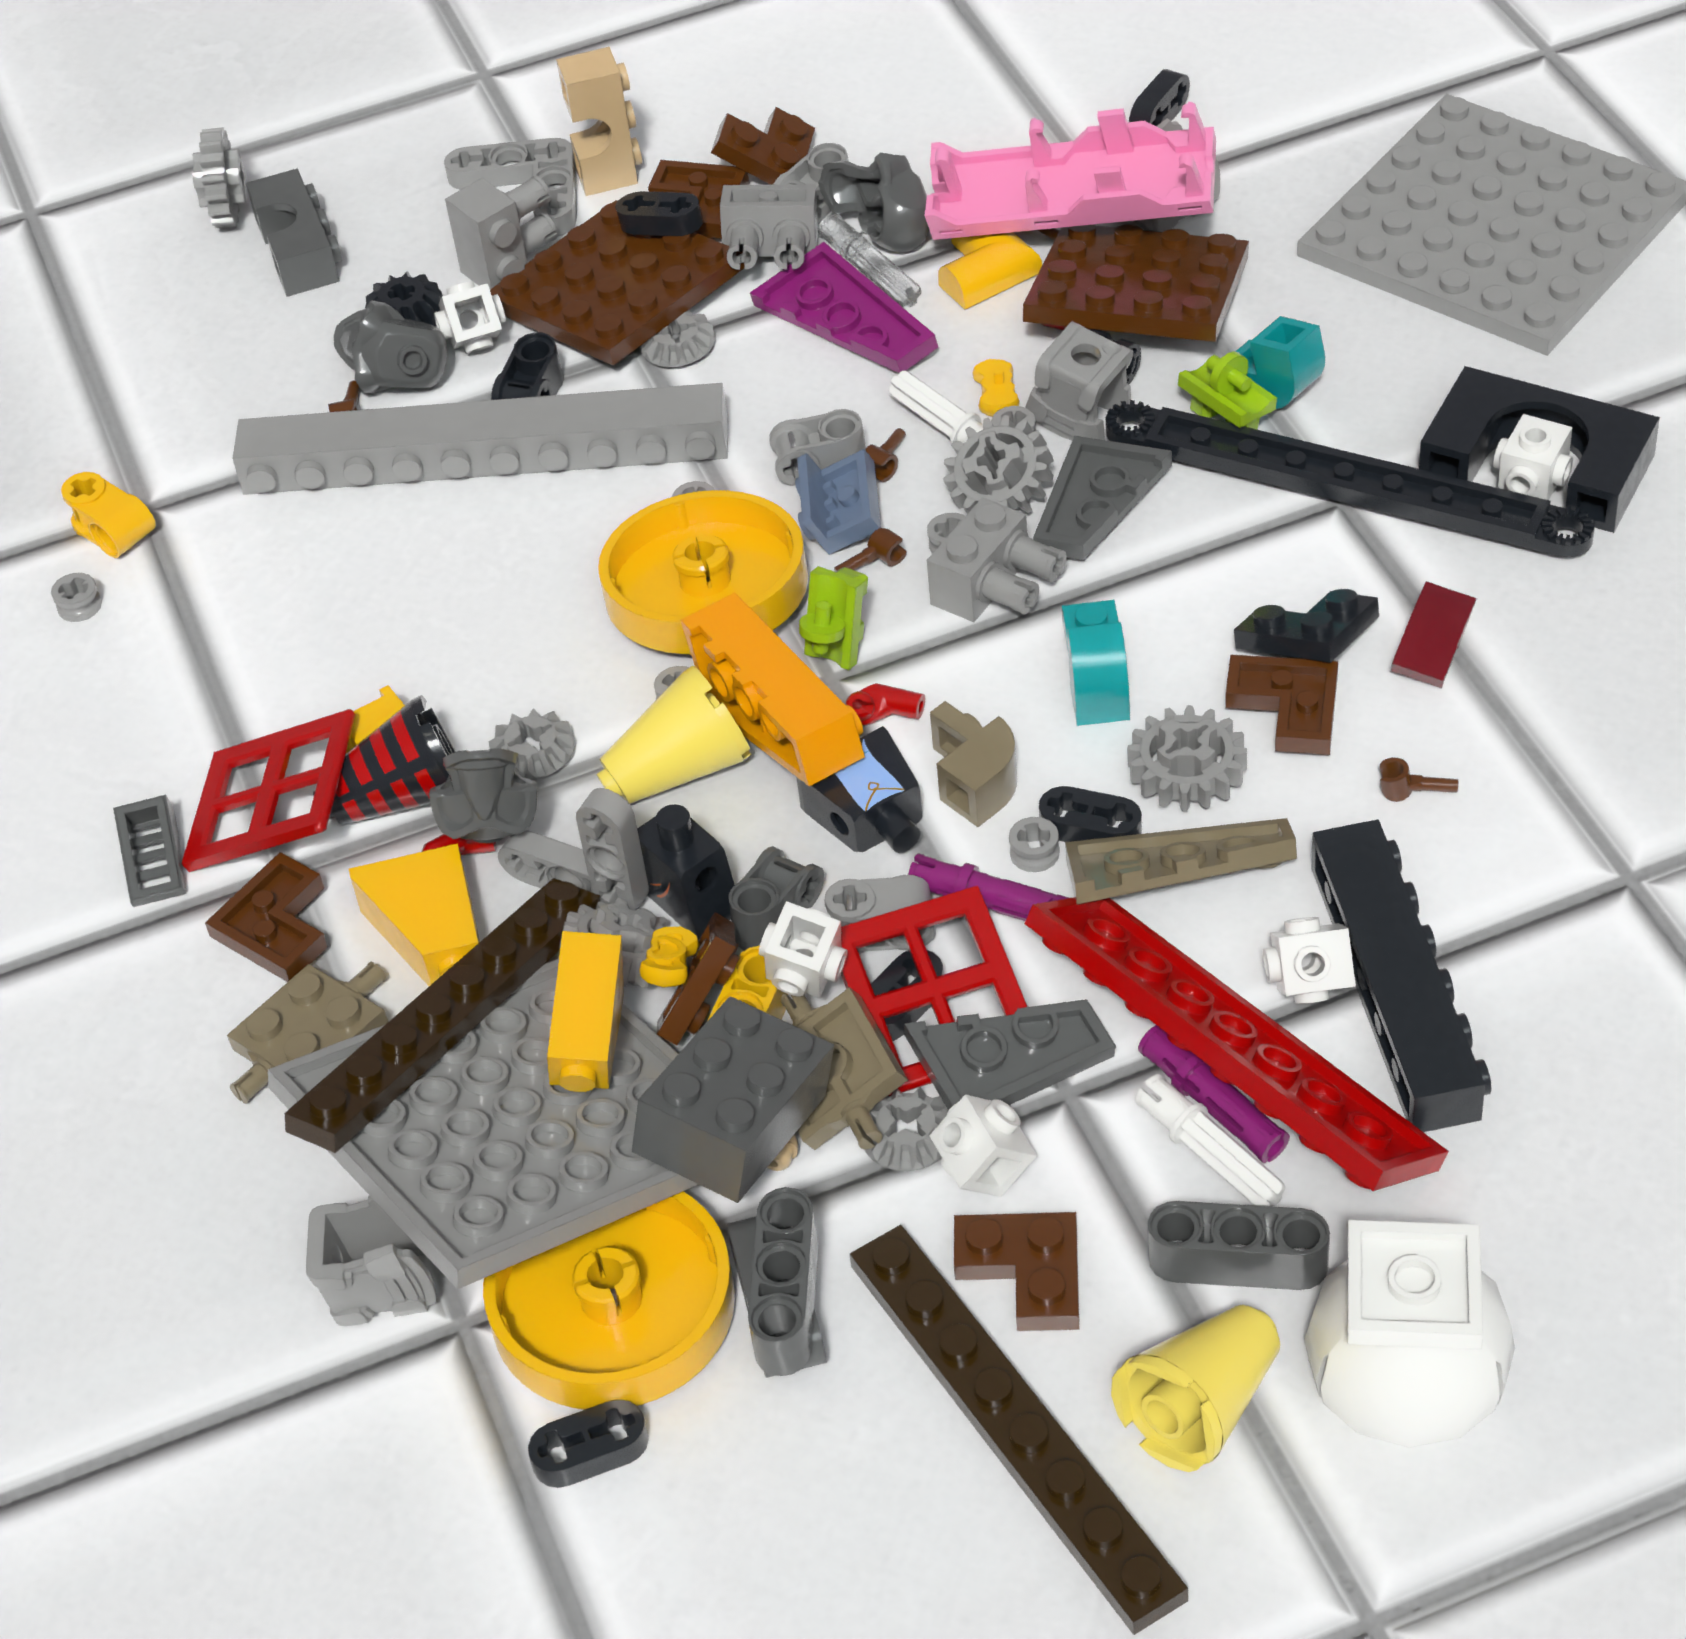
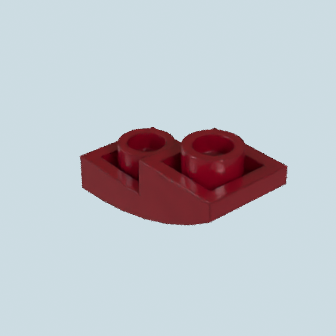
M1426 581L1395 654L1391 671L1442 688L1477 598Z

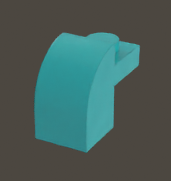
M1284 316L1278 317L1252 340L1249 339L1235 351L1242 354L1248 360L1249 368L1246 376L1277 397L1276 409L1283 408L1321 376L1325 367V350L1320 326Z
M1115 600L1062 605V621L1069 656L1070 690L1076 725L1082 726L1130 720L1126 651L1122 624L1118 621Z

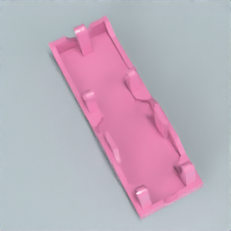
M1188 102V104L1182 106L1181 118H1189V129L1164 131L1146 121L1127 122L1123 108L1098 111L1099 125L1088 126L1074 141L1049 144L1043 135L1044 123L1033 118L1030 120L1029 127L1031 146L961 152L942 142L931 143L930 168L932 186L935 193L927 195L924 216L932 239H949L1213 213L1216 135L1214 127L1204 128L1196 104Z

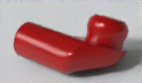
M875 683L852 693L847 698L845 705H849L855 710L862 725H870L892 714L919 720L924 711L925 694Z

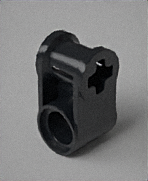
M533 332L519 338L514 344V348L502 372L495 379L491 400L556 395L563 385L564 378L554 338L542 332Z

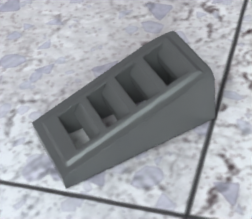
M166 794L114 807V816L131 905L137 907L186 894L183 866L181 865L182 857L174 808ZM161 827L160 832L136 838V832ZM164 843V848L138 854L137 849ZM167 859L166 865L140 871L139 865ZM170 875V882L142 889L141 882Z

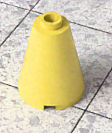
M691 666L683 671L599 759L604 769L596 775L605 789L623 796L628 804L743 762L752 754L748 751L750 747L724 703L720 704L711 692L709 694L706 693L713 687L695 666Z
M1238 1305L1126 1360L1112 1377L1111 1397L1117 1416L1126 1428L1133 1421L1139 1431L1146 1437L1139 1445L1150 1456L1170 1468L1192 1472L1198 1470L1203 1464L1212 1462L1221 1452L1279 1353L1280 1339L1274 1322L1266 1313L1246 1305Z

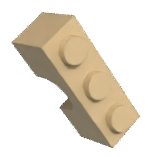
M610 47L556 59L563 99L572 122L598 119L591 128L570 134L575 168L585 195H594L638 184L635 165L642 164V157L636 137H630L629 129L636 127V120L630 100H624L623 91L630 90L629 77L624 62L616 64Z

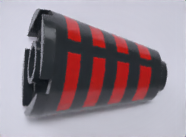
M422 695L408 702L346 753L329 819L335 817L341 825L431 804L429 797L430 789L446 782L449 775L443 765L442 758L455 753V750L433 709L430 708L425 711L427 700Z

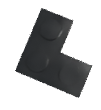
M1337 589L1327 593L1307 613L1285 611L1283 607L1278 605L1258 607L1234 629L1236 649L1331 663L1379 617L1378 597L1357 595L1351 589Z

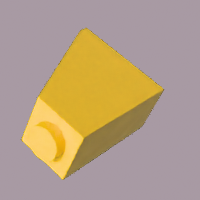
M458 843L349 868L360 912L428 986L434 983L480 942Z
M562 931L547 1053L549 1085H560L564 1089L573 1092H587L593 1088L609 1089L624 997L622 935Z

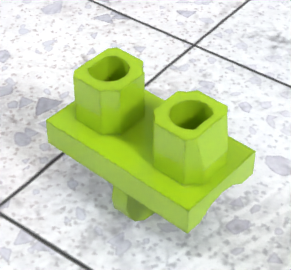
M1229 352L1221 358L1213 355L1197 370H1184L1179 373L1178 386L1192 395L1190 409L1199 416L1211 418L1220 414L1225 418V422L1232 423L1239 428L1245 426L1258 430L1260 417L1276 410L1277 397L1246 376L1249 368L1248 360L1239 352Z
M817 566L810 572L807 614L803 615L799 620V634L805 639V655L831 659L838 663L841 668L850 670L857 664L858 645L863 639L864 633L861 611L862 599L867 594L868 577L865 574L846 567L835 572Z

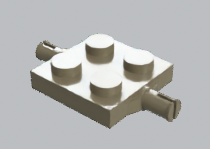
M369 962L349 982L335 980L310 964L297 973L227 1034L232 1049L253 1064L238 1080L230 1084V1089L237 1099L247 1104L255 1094L268 1084V1069L386 1025L389 1021L384 1009L365 998L387 979L384 971L377 964L374 965V962Z
M849 987L828 1004L812 1009L805 997V993L803 996L791 995V997L784 993L781 997V1003L793 1021L792 1025L834 1044L826 1096L797 1130L802 1141L816 1150L841 1130L850 1126L861 1149L875 1147L871 1139L879 1144L883 1135L873 1121L870 1110L908 1081L862 997Z

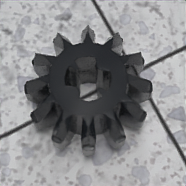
M407 271L402 277L395 278L389 275L388 282L373 284V292L365 296V309H367L370 301L384 302L396 309L404 319L436 326L434 313L441 311L439 302L443 295L442 291L438 288L437 282L429 281L426 274H420L413 278Z

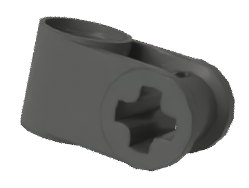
M774 846L765 849L755 865L739 883L733 886L729 893L731 921L735 924V942L739 944L738 947L745 951L750 947L760 946L767 926L770 922L777 923L786 901L804 908H811L822 890L824 883L823 868L813 863L803 866L787 859L784 852Z

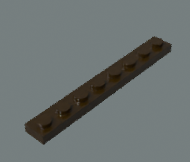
M556 878L551 879L284 1113L285 1132L333 1153L339 1151L560 950L559 944L567 914L569 912L578 913L579 906L583 904L595 910L597 903L600 902V895L577 887L570 882L561 881Z
M900 1224L849 1254L851 1268L1132 1634L1139 1633L1188 1602V1587L904 1227Z

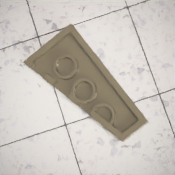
M1287 818L1065 842L1067 866L1077 905L1251 868H1273L1284 861L1297 859L1296 837Z

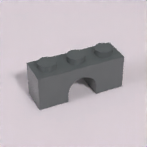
M298 168L247 182L246 187L255 220L265 245L269 244L275 269L286 297L340 282L335 263L343 261L335 235H331L325 211L320 209L313 183L305 185Z

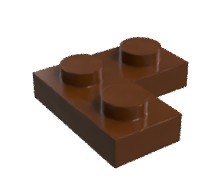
M775 107L768 118L764 132L755 128L749 122L742 121L727 113L719 126L711 153L773 185L781 174L790 170L808 154L815 127L804 122L800 117L791 115L778 107Z
M660 160L648 186V191L689 193L697 196L704 221L703 225L695 232L708 238L722 239L720 202L723 185H748L749 176L746 171L736 166Z
M1230 655L1226 686V708L1278 711L1275 751L1330 755L1339 661L1329 663L1309 659Z
M279 852L205 922L209 936L288 982L304 967L311 964L328 947L324 934L321 931L295 917L324 889L321 876L314 870Z
M716 912L698 939L699 947L697 952L686 960L688 972L686 983L678 985L657 1021V1035L676 1046L685 1032L694 1035L698 1031L710 1009V1005L704 1002L714 983L721 986L725 985L740 957L735 954L739 946L735 942V924Z
M1076 1212L954 1215L955 1280L1016 1279L1017 1331L1080 1330Z

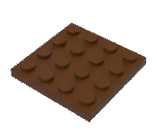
M615 200L602 207L600 212L580 226L571 229L565 237L548 249L537 253L534 259L524 265V270L505 276L500 283L490 289L491 296L498 294L505 317L538 332L549 334L555 340L614 366L745 268L744 263H741L740 270L734 269L728 264L726 258L729 249L728 245L696 232L685 236L627 234L620 227L615 208L618 201ZM740 250L736 251V256L742 254L743 252Z
M1096 224L1062 227L1023 303V322L1068 326L1073 321L1086 329L1216 342L1248 259L1249 241L1237 240L1229 234H1214L1209 237L1189 235L1188 232L1180 229H1169L1163 232L1145 231L1139 226L1130 224L1120 225L1116 228L1096 226Z

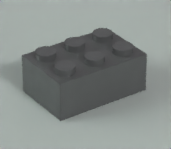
M729 996L638 1099L632 1152L739 1203L826 1096L834 1044Z

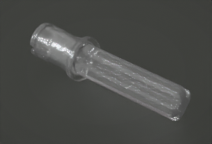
M831 213L821 221L818 227L819 237L838 251L845 260L855 266L902 307L906 305L913 307L917 303V298L922 293L921 287L873 246L872 239L867 233L863 231L857 232L837 213Z

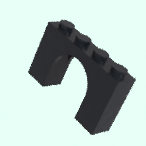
M1464 366L1421 440L1419 469L1472 482L1486 457L1497 448L1502 438L1509 439L1523 414L1572 427L1570 451L1580 461L1568 481L1566 506H1571V510H1575L1576 507L1580 508L1581 513L1586 511L1588 517L1592 516L1594 528L1614 533L1655 456L1660 417Z

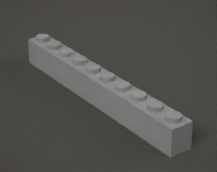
M723 383L248 418L238 419L232 459L243 495L728 459V417Z

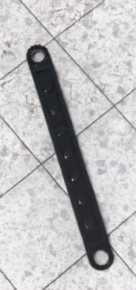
M1130 400V404H1126V401H1121V405H1113V409L1110 408L1105 417L1106 436L1109 441L1171 450L1172 460L1561 557L1582 555L1593 544L1595 526L1592 516L1588 517L1586 511L1581 513V509L1577 507L1575 510H1571V506L1562 508L1550 505V500L1245 426L1239 428L1232 423L1162 407L1159 410L1151 408L1149 405L1144 406V403L1141 401L1138 404H1135V400ZM1125 422L1140 423L1139 429L1137 426H1133V430H1131V427H1127V430H1125V426L1122 425L1120 427V425ZM1570 528L1576 530L1578 536L1573 534L1572 538H1570V535L1563 538L1564 534L1560 533L1558 536V531L1556 530Z

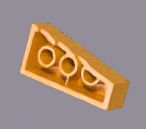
M735 592L680 620L694 665L713 687L706 693L709 694L711 692L720 704L724 703L744 737L810 787L865 757L859 738L863 734V726L855 710L851 706L845 705Z

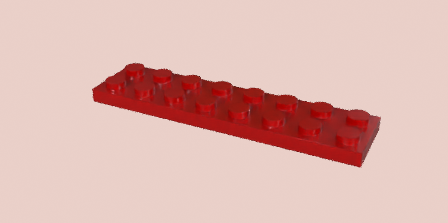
M1073 897L1032 905L1024 924L1042 937V942L1047 948L1056 953L1066 955L1083 968V974L1086 978L1098 985L1109 988L1122 998L1130 1012L1149 1019L1165 1031L1168 1040L1173 1045L1190 1051L1210 1066V1071L1216 1078L1225 1083L1235 1085L1254 1100V1105L1263 1114L1279 1119L1299 1134L1300 1141L1307 1148L1325 1154L1345 1169L1346 1177L1354 1184L1376 1191L1440 1170L1449 1152L1447 1149L1111 898L1077 905L1076 899Z

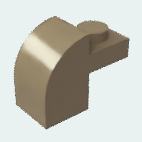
M944 701L930 712L933 749L944 757L936 763L939 797L943 803L976 827H979L1004 808L1016 791L1017 769L1014 735L1009 725L1000 716L996 717L985 727H982L974 716L969 713L963 714Z

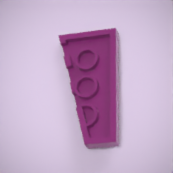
M822 242L804 255V262L799 268L792 269V264H790L787 269H783L750 292L755 307L897 373L906 371L938 348L935 334L825 242Z

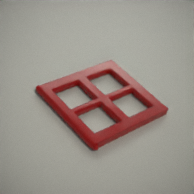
M347 709L214 752L181 865L188 872H192L326 831L356 717L354 711ZM329 738L321 767L284 778L292 749ZM269 757L260 786L225 796L232 768ZM317 784L310 813L272 824L279 795ZM256 802L248 832L212 842L220 813Z
M978 885L841 927V948L848 950L841 972L846 989L850 987L862 997L908 1081L898 1087L901 1092L928 1085L932 1082L920 1062L902 1066L884 1019L931 1005L938 1024L953 1023L955 1020L947 999L988 986H993L1004 1015H1013L1017 1008L1027 1007ZM965 916L983 963L937 977L919 930ZM903 935L921 982L875 996L857 949Z

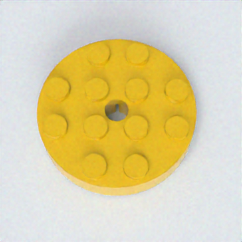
M709 490L681 494L645 507L630 516L614 530L602 548L598 564L607 613L615 627L623 635L642 646L662 652L689 654L690 656L691 652L680 621L681 619L735 592L773 631L797 609L808 585V570L803 538L800 528L792 516L782 507L765 498L729 490Z
M684 1191L487 1276L483 1281L484 1306L493 1338L503 1362L511 1373L523 1385L543 1398L560 1405L584 1410L618 1399L630 1401L639 1406L657 1400L686 1384L710 1362L720 1348L730 1327L735 1303L732 1270L722 1232L709 1212ZM610 1289H615L618 1306H616Z

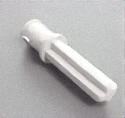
M901 371L898 375L894 374L891 378V385L888 390L890 395L950 437L951 444L953 441L965 443L969 439L965 429L969 426L976 432L983 430V424H981L979 415L973 412L967 414L910 372Z
M1155 1074L1144 1082L1161 1097V1100L1152 1093L1149 1095L1140 1088L1135 1096V1102L1170 1131L1169 1138L1175 1144L1184 1143L1253 1205L1273 1207L1280 1202L1285 1190L1284 1183L1207 1116L1208 1109L1202 1103L1193 1104L1174 1088L1162 1074Z

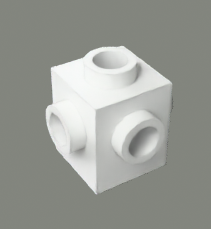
M473 281L447 288L448 295L442 296L439 302L441 311L435 312L434 318L436 326L444 333L445 339H450L452 348L457 349L464 346L466 353H473L493 346L491 338L497 337L502 330L500 323L506 322L504 309L498 294L491 296L488 283L475 287ZM465 312L474 314L477 319V325L470 329L463 327L459 320L460 315Z
M1523 414L1509 439L1502 438L1497 446L1493 466L1499 469L1498 488L1549 500L1557 485L1565 486L1571 473L1573 457L1569 456L1572 427Z
M787 901L777 923L770 922L767 926L759 947V955L764 956L766 979L771 980L777 989L793 996H803L804 993L818 998L821 997L827 980L837 982L848 953L847 949L841 948L840 920L831 918L819 910L804 908Z
M1306 917L1284 921L1285 931L1270 933L1272 947L1263 949L1268 983L1276 982L1277 990L1285 996L1294 995V1003L1325 1001L1329 999L1328 990L1356 986L1349 929L1339 923L1320 926L1319 917ZM1312 953L1311 962L1307 966L1302 967L1301 963L1304 956Z
M965 1094L959 1102L949 1109L946 1117L929 1135L942 1157V1167L955 1179L960 1189L1001 1197L1037 1157V1154L1019 1126L1021 1121L1018 1114L1007 1103L998 1099L991 1101Z

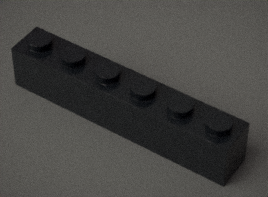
M1379 819L1313 832L1311 870L1332 924L1339 923L1349 929L1356 989L1405 1118L1423 1132L1481 1121L1484 1095L1491 1094L1490 1074L1483 1059L1475 1060L1471 1050L1473 1038L1470 1023L1465 1013H1456L1453 1005L1454 988L1451 976L1446 968H1438L1435 960L1437 952L1434 934L1429 924L1421 925L1417 916L1419 914L1417 893L1411 881L1405 883L1401 876V855L1394 839L1387 841Z

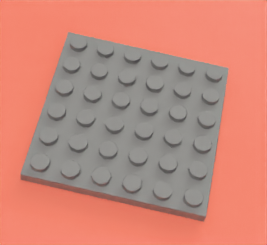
M1446 94L1298 240L1297 256L1548 356L1686 205V181L1674 177L1667 172H1661L1633 162L1626 157L1608 153L1589 146L1587 143L1576 141L1548 131L1543 127L1534 126L1512 118L1502 112L1493 111L1468 102L1463 98Z
M559 959L545 963L339 1151L333 1153L327 1150L457 1289L699 1185L632 1152L638 1099L674 1060L678 1053L624 1004L622 1005L609 1089L593 1088L587 1092H573L564 1089L560 1085H549L547 1053ZM383 1026L268 1069L269 1089L288 1109L291 1108Z

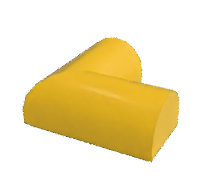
M1014 232L951 238L952 244L965 256L940 267L938 270V283L961 307L968 309L1037 275L1042 267V260L1040 255Z

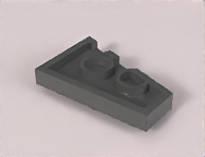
M1074 436L1033 540L1064 550L1067 558L1084 560L1172 466V451Z
M1087 999L1017 1008L1013 1015L983 1019L979 1018V1014L957 1016L956 1022L930 1026H926L925 1021L904 1023V1036L938 1094L942 1097L948 1111L965 1094L991 1101L998 1099L1011 1105L1114 1057L1116 1048L1115 1043Z

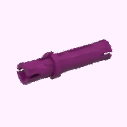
M920 853L915 855L914 862L911 863L908 875L923 878L929 884L930 892L941 896L978 885L988 910L1026 921L1033 904L1069 898L1011 880L991 876L978 871L979 866L970 863L959 866L939 861Z
M1157 1025L1145 1033L1139 1043L1138 1051L1159 1067L1171 1079V1085L1182 1095L1190 1096L1198 1103H1202L1208 1109V1113L1245 1144L1262 1163L1273 1161L1284 1151L1290 1140V1135L1259 1111L1247 1097L1231 1084L1216 1078L1211 1073L1210 1066L1195 1054L1173 1045L1168 1040L1167 1033Z

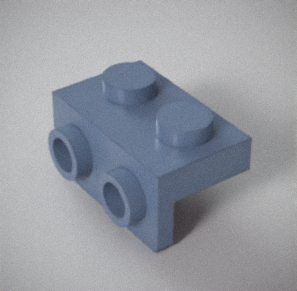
M865 449L822 470L807 453L797 458L799 477L796 478L795 485L801 499V512L798 513V521L808 539H816L830 555L852 543L867 538L875 530L881 528L875 464Z

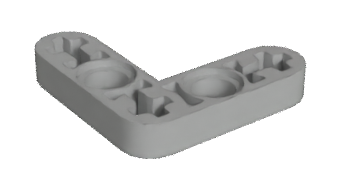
M545 138L462 147L451 151L445 157L444 165L448 182L453 188L459 190L481 178H484L494 187L523 184L536 175L541 177L547 186L563 185L558 188L549 189L550 193L548 195L551 197V201L533 210L534 217L543 212L549 215L555 223L557 229L555 232L558 236L568 233L575 227L576 168L572 145L566 139ZM509 162H518L509 166H501ZM551 208H559L557 213L551 214Z
M594 789L576 812L582 849L525 830L519 835H511L498 852L500 865L507 873L524 883L538 888H542L551 879L556 878L600 895V902L612 903L617 907L619 903H626L628 908L632 910L638 909L649 892L634 812L623 797L609 789Z

